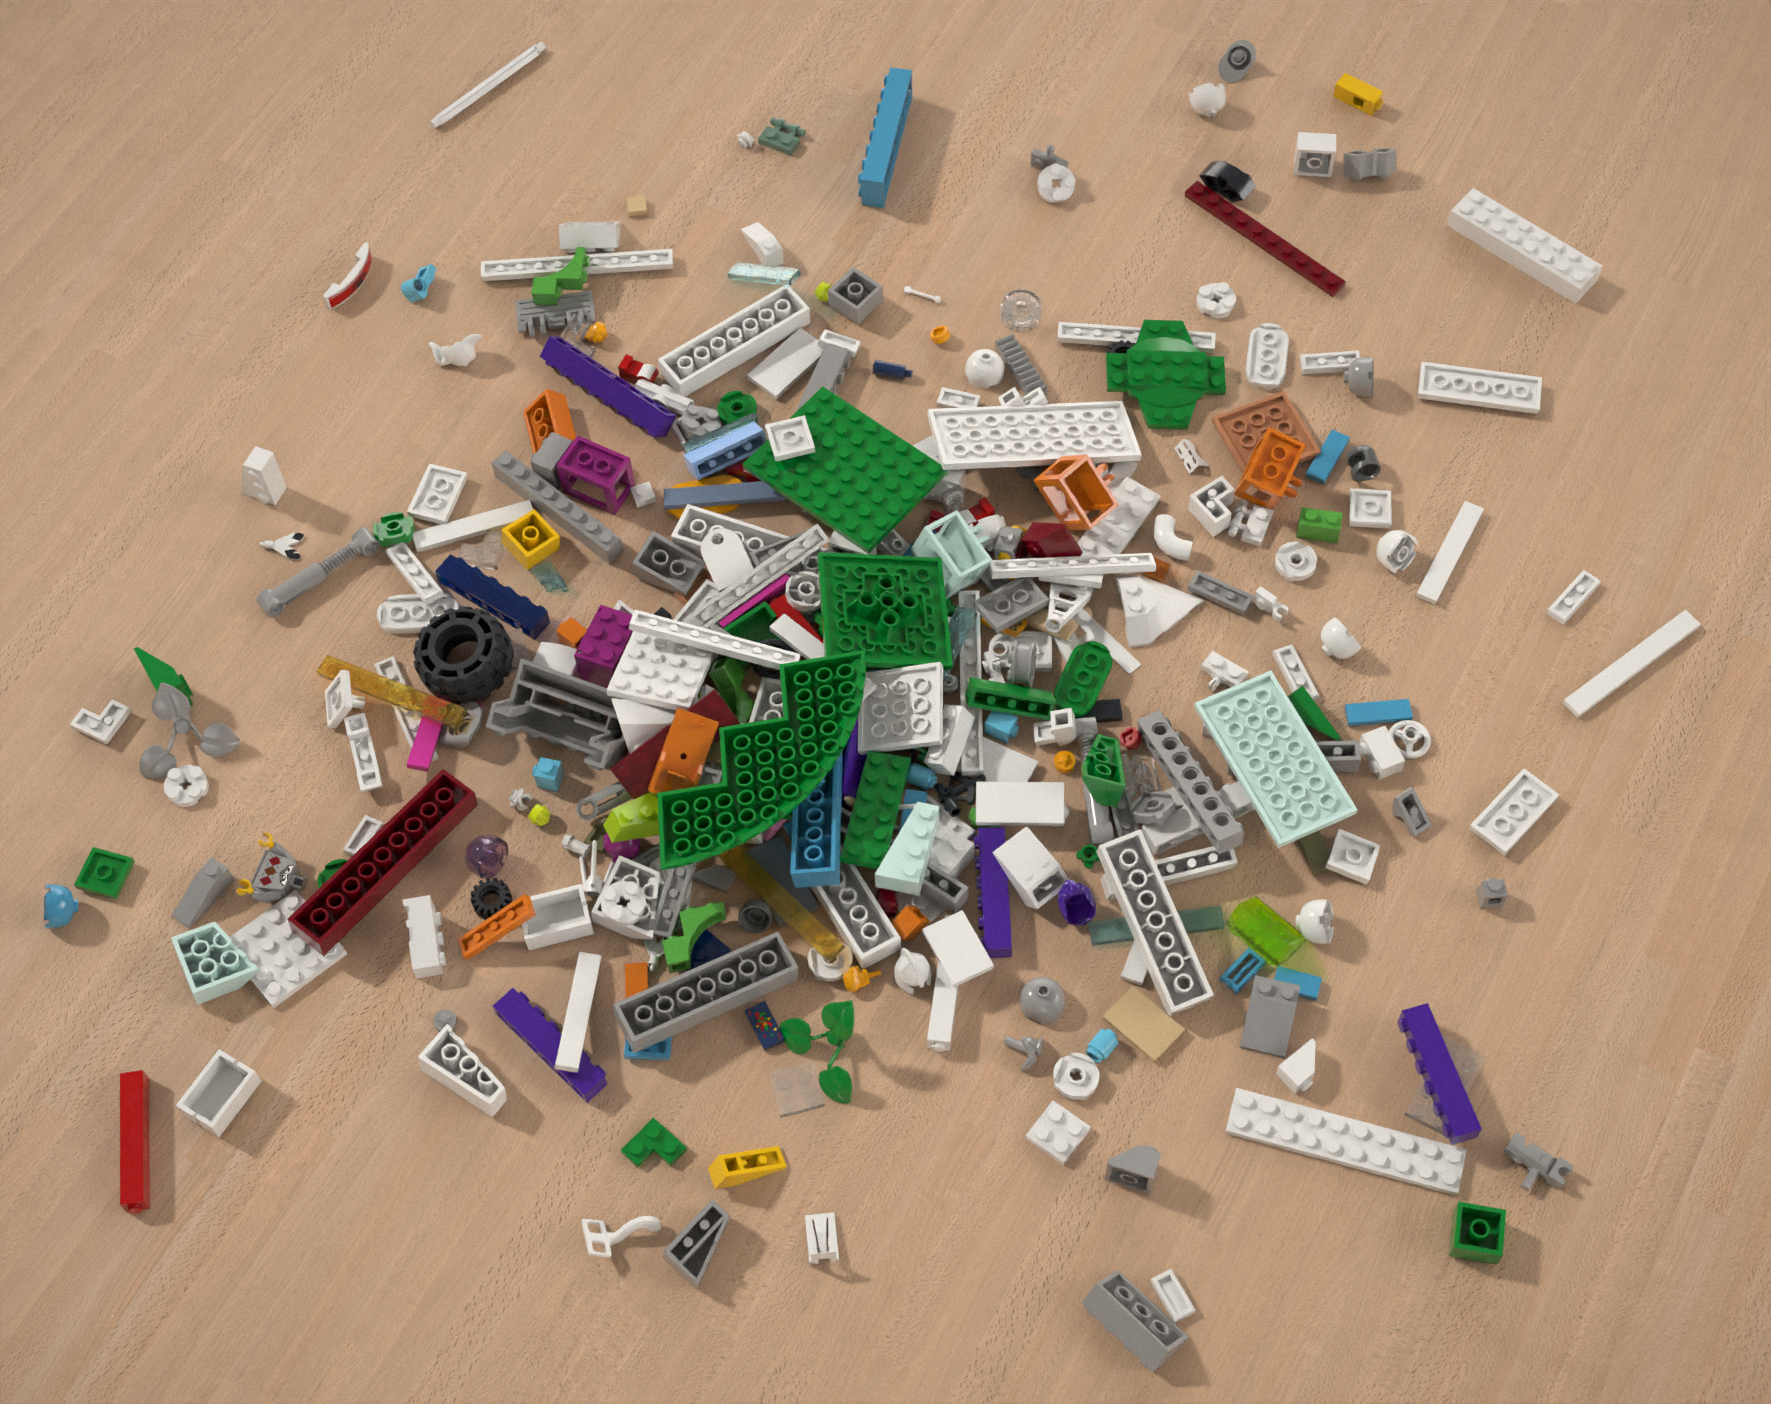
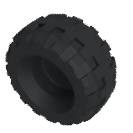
M460 606L457 610L450 608L444 610V614L438 617L435 615L429 620L430 624L421 629L418 636L419 640L415 642L413 654L415 661L413 662L421 681L437 698H443L446 702L453 704L476 702L480 698L484 700L491 696L490 693L495 689L499 690L504 684V677L509 676L512 668L511 662H513L514 658L511 639L495 616H491L489 612L478 608L473 609L469 606ZM470 641L478 643L475 652L467 660L457 664L446 663L449 653L456 646Z

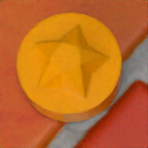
M938 326L930 332V337L933 343L941 344L950 338V332L948 327Z
M1069 751L1058 752L1054 757L1055 769L1060 773L1071 772L1075 767L1074 755Z

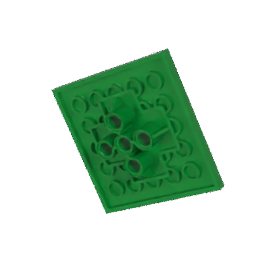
M818 552L817 565L824 657L865 650L866 667L900 668L941 662L943 670L952 669L953 662L941 558Z

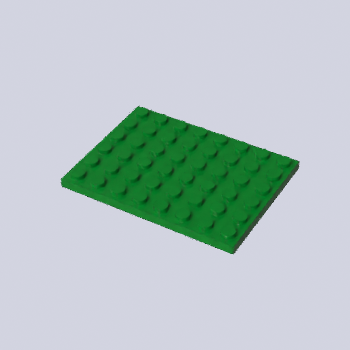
M823 386L789 418L805 415L815 446L814 453L775 462L768 439L743 463V468L867 554L948 474V470H943L940 463Z

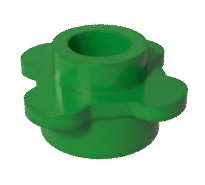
M1087 844L1081 851L1076 853V858L1081 860L1086 868H1092L1094 863L1100 861L1096 852L1097 848L1094 845Z

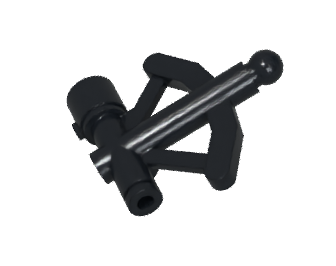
M955 772L954 776L949 775L951 779L947 787H944L942 783H937L934 786L939 794V801L941 804L945 803L944 809L951 817H956L961 813V808L956 801H967L969 805L974 803V787H976V782L986 781L984 774L968 779L965 775ZM955 780L962 782V784L952 788ZM968 791V795H967V796H958V795H960V794H962V793Z

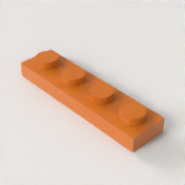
M522 895L458 938L463 958L471 959L534 917L536 913L530 896Z

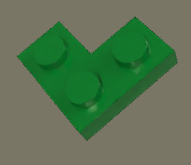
M653 1117L620 1151L637 1168L653 1152L671 1167L687 1151V1148Z

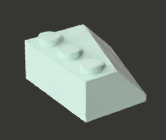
M216 922L171 937L196 1005L240 989L259 971V968L232 942V939Z

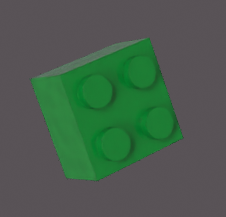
M1458 1201L1453 1210L1449 1256L1497 1265L1503 1256L1506 1210Z

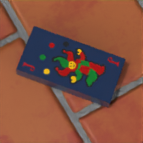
M765 1001L745 1010V1014L764 1051L784 1042L785 1039Z

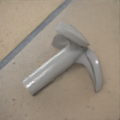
M1006 1036L1004 1044L1027 1054L1028 1059L1020 1069L1025 1071L1036 1063V1055H1040L1042 1051L1043 1039L1039 1038L1037 1042L1033 1037H1023L1021 1042Z

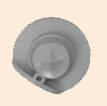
M471 701L466 704L462 703L451 710L445 718L439 737L440 743L454 748L466 747L481 725L483 710L480 705Z

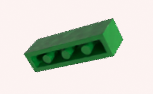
M969 677L965 693L968 707L1050 721V711L1054 710L1056 703L1052 691Z

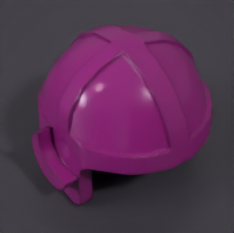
M606 832L603 838V846L613 857L612 861L616 863L619 855L631 860L640 851L641 838L612 843Z

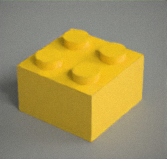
M535 509L501 530V543L526 570L559 550L560 536Z

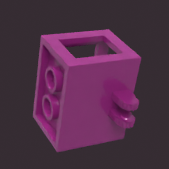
M578 435L557 464L563 493L614 516L631 493L630 487L635 486L629 457ZM577 479H580L603 489L606 504L571 489ZM617 482L626 485L618 499L616 498L614 488Z

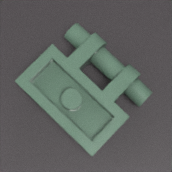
M772 117L770 124L775 127L767 126L758 138L759 144L792 156L800 144V138H797V135L804 137L806 130L800 128L797 124H789L784 119ZM782 130L789 131V134L782 132Z

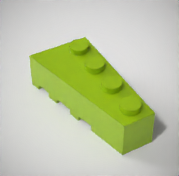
M647 793L612 809L603 825L612 843L659 835L658 798L656 793Z

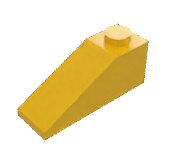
M775 1146L718 1155L708 1167V1171L714 1188L720 1189L746 1183L783 1170L787 1166L780 1147Z

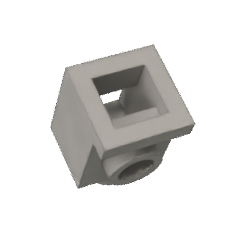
M1489 878L1482 881L1480 887L1476 888L1480 909L1503 907L1508 896L1504 879Z

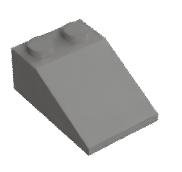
M652 531L632 562L629 573L649 584L686 595L704 567L705 561Z
M1255 975L1239 1048L1285 1058L1300 985Z

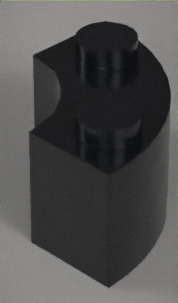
M1212 161L1199 175L1206 187L1221 193L1231 203L1244 200L1256 187L1249 174L1244 173L1226 161Z

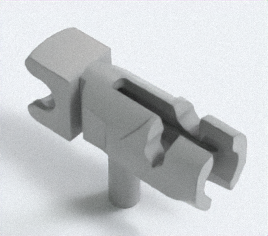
M1516 1132L1504 1152L1516 1163H1522L1528 1167L1529 1173L1521 1187L1529 1191L1538 1175L1545 1178L1544 1181L1556 1189H1561L1565 1184V1179L1559 1173L1566 1176L1569 1175L1574 1169L1573 1165L1561 1157L1555 1158L1535 1143L1526 1146V1138Z

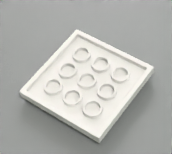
M633 631L609 683L607 696L676 710L677 707L687 710L694 705L715 653Z
M941 662L866 672V677L876 684V689L862 701L858 714L859 754L864 755L868 751L887 752L943 744V665Z
M296 890L230 937L232 942L259 968V971L250 980L273 1008L347 955L344 947L338 942L323 957L291 931L287 919L305 902Z

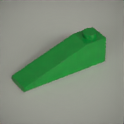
M1098 734L1081 766L1082 780L1096 803L1105 807L1117 808L1126 787L1119 740Z

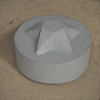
M444 1009L435 1014L433 1023L439 1032L447 1024L454 1030L457 1026V1018L451 1010Z

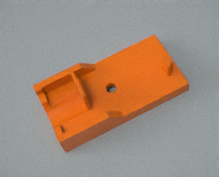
M677 707L648 791L657 794L697 787L719 722ZM685 753L687 757L686 759H681L680 755Z

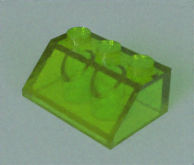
M1257 896L1239 903L1225 923L1230 928L1232 934L1241 937L1247 942L1249 948L1258 951L1264 956L1266 962L1276 967L1285 963L1306 942V939L1299 930Z

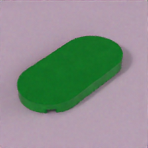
M1088 641L1082 645H1077L1073 649L1054 689L1055 706L1058 710L1072 708L1075 717H1081L1093 709L1113 664L1110 651L1106 646L1099 642Z

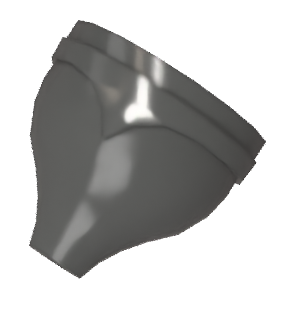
M753 899L746 902L739 911L738 921L740 926L749 933L755 934L768 930L773 916L771 907L761 899Z

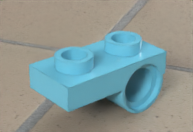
M432 264L419 268L415 278L402 283L401 291L411 303L423 300L427 296V289L433 282L437 269Z

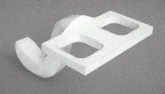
M653 1216L635 1218L624 1224L615 1233L606 1232L604 1221L581 1220L589 1256L611 1257L610 1246L622 1241L633 1231L644 1228L651 1232H657L661 1229L660 1220ZM587 1224L599 1225L601 1234L591 1233ZM592 1243L603 1244L606 1253L595 1252Z

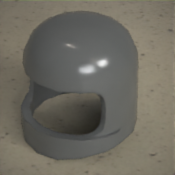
M1359 445L1348 453L1347 462L1352 468L1350 471L1352 480L1357 482L1370 480L1380 473L1379 461L1374 449L1370 446Z

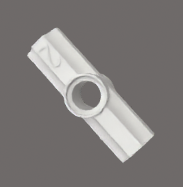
M643 379L638 380L635 385L636 389L666 409L682 415L689 405H694V400L677 394L669 385L663 384L660 387Z

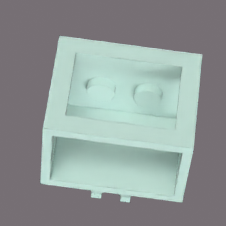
M957 510L924 527L911 548L915 557L942 559L946 599L977 583L992 562L991 557L982 546L990 540L989 537L985 535L977 539L975 535L981 532L982 527L977 525L970 529ZM943 525L940 531L934 535L932 530Z

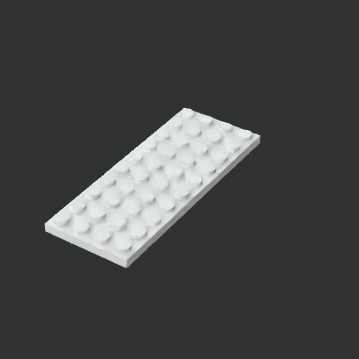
M1122 401L928 409L927 413L943 470L1052 465L1061 456L1088 454L1093 463L1140 461L1142 456Z

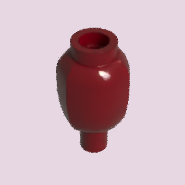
M879 888L876 892V900L886 916L892 918L898 910L896 893L894 890Z

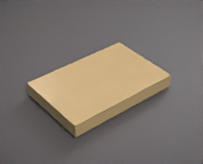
M1134 986L1103 1016V1020L1153 1063L1185 1031L1181 1025Z

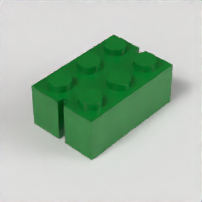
M766 601L723 628V630L735 637L757 643L766 639L781 640L770 631L769 626L776 621L777 615ZM735 658L744 671L752 667L751 662Z

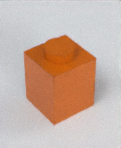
M572 617L566 622H562L556 630L559 642L564 646L578 649L587 631L585 627Z
M907 905L891 922L902 941H913L922 932V929L930 923L929 919L917 906Z

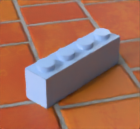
M753 422L683 456L689 472L697 480H700L751 456L767 439L764 430Z

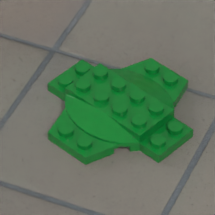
M1144 319L1134 346L1127 350L1126 353H1106L1105 356L1107 392H1126L1131 398L1134 396L1138 399L1139 408L1147 428L1188 429L1196 402L1199 399L1201 400L1204 395H1225L1224 356H1206V352H1201L1196 348L1183 321Z

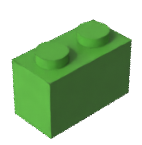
M1301 507L1296 538L1338 543L1342 513Z

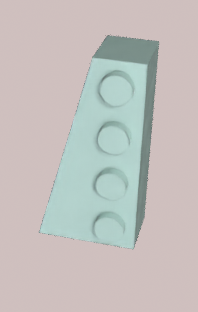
M922 802L916 803L875 873L876 887L920 895L940 819L939 806Z

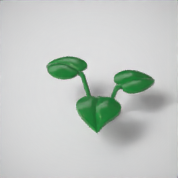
M853 1001L832 1002L824 1006L821 1013L822 1022L830 1030L815 1036H810V1025L802 1019L790 1018L783 1021L779 1028L785 1039L784 1043L796 1054L808 1052L811 1048L810 1040L813 1041L823 1037H827L831 1045L838 1047L827 1065L828 1070H823L819 1073V1084L822 1091L830 1099L839 1103L849 1104L853 1090L851 1077L844 1068L840 1066L832 1068V1065L841 1049L845 1047L844 1042L853 1035Z

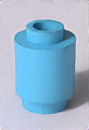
M910 763L907 782L926 791L929 788H933L937 781L935 771L918 763Z
M1100 1029L1087 1045L1088 1049L1085 1053L1096 1063H1100L1102 1060L1105 1061L1118 1045L1117 1035L1110 1029Z

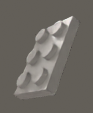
M1030 577L1017 578L974 601L975 609L996 633L1049 605V598Z

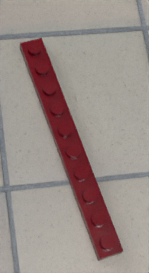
M1196 181L1185 191L1186 198L1331 297H1334L1345 286V280L1199 181Z

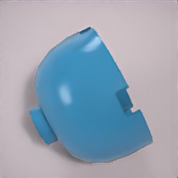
M45 884V890H49V892H46V895H44V920L49 919V923H45L44 927H63L72 920L73 913L78 912V899H73L72 892L63 885Z

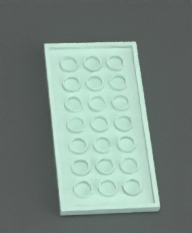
M1268 671L1194 704L1195 710L1278 848L1357 813L1356 806L1272 671Z

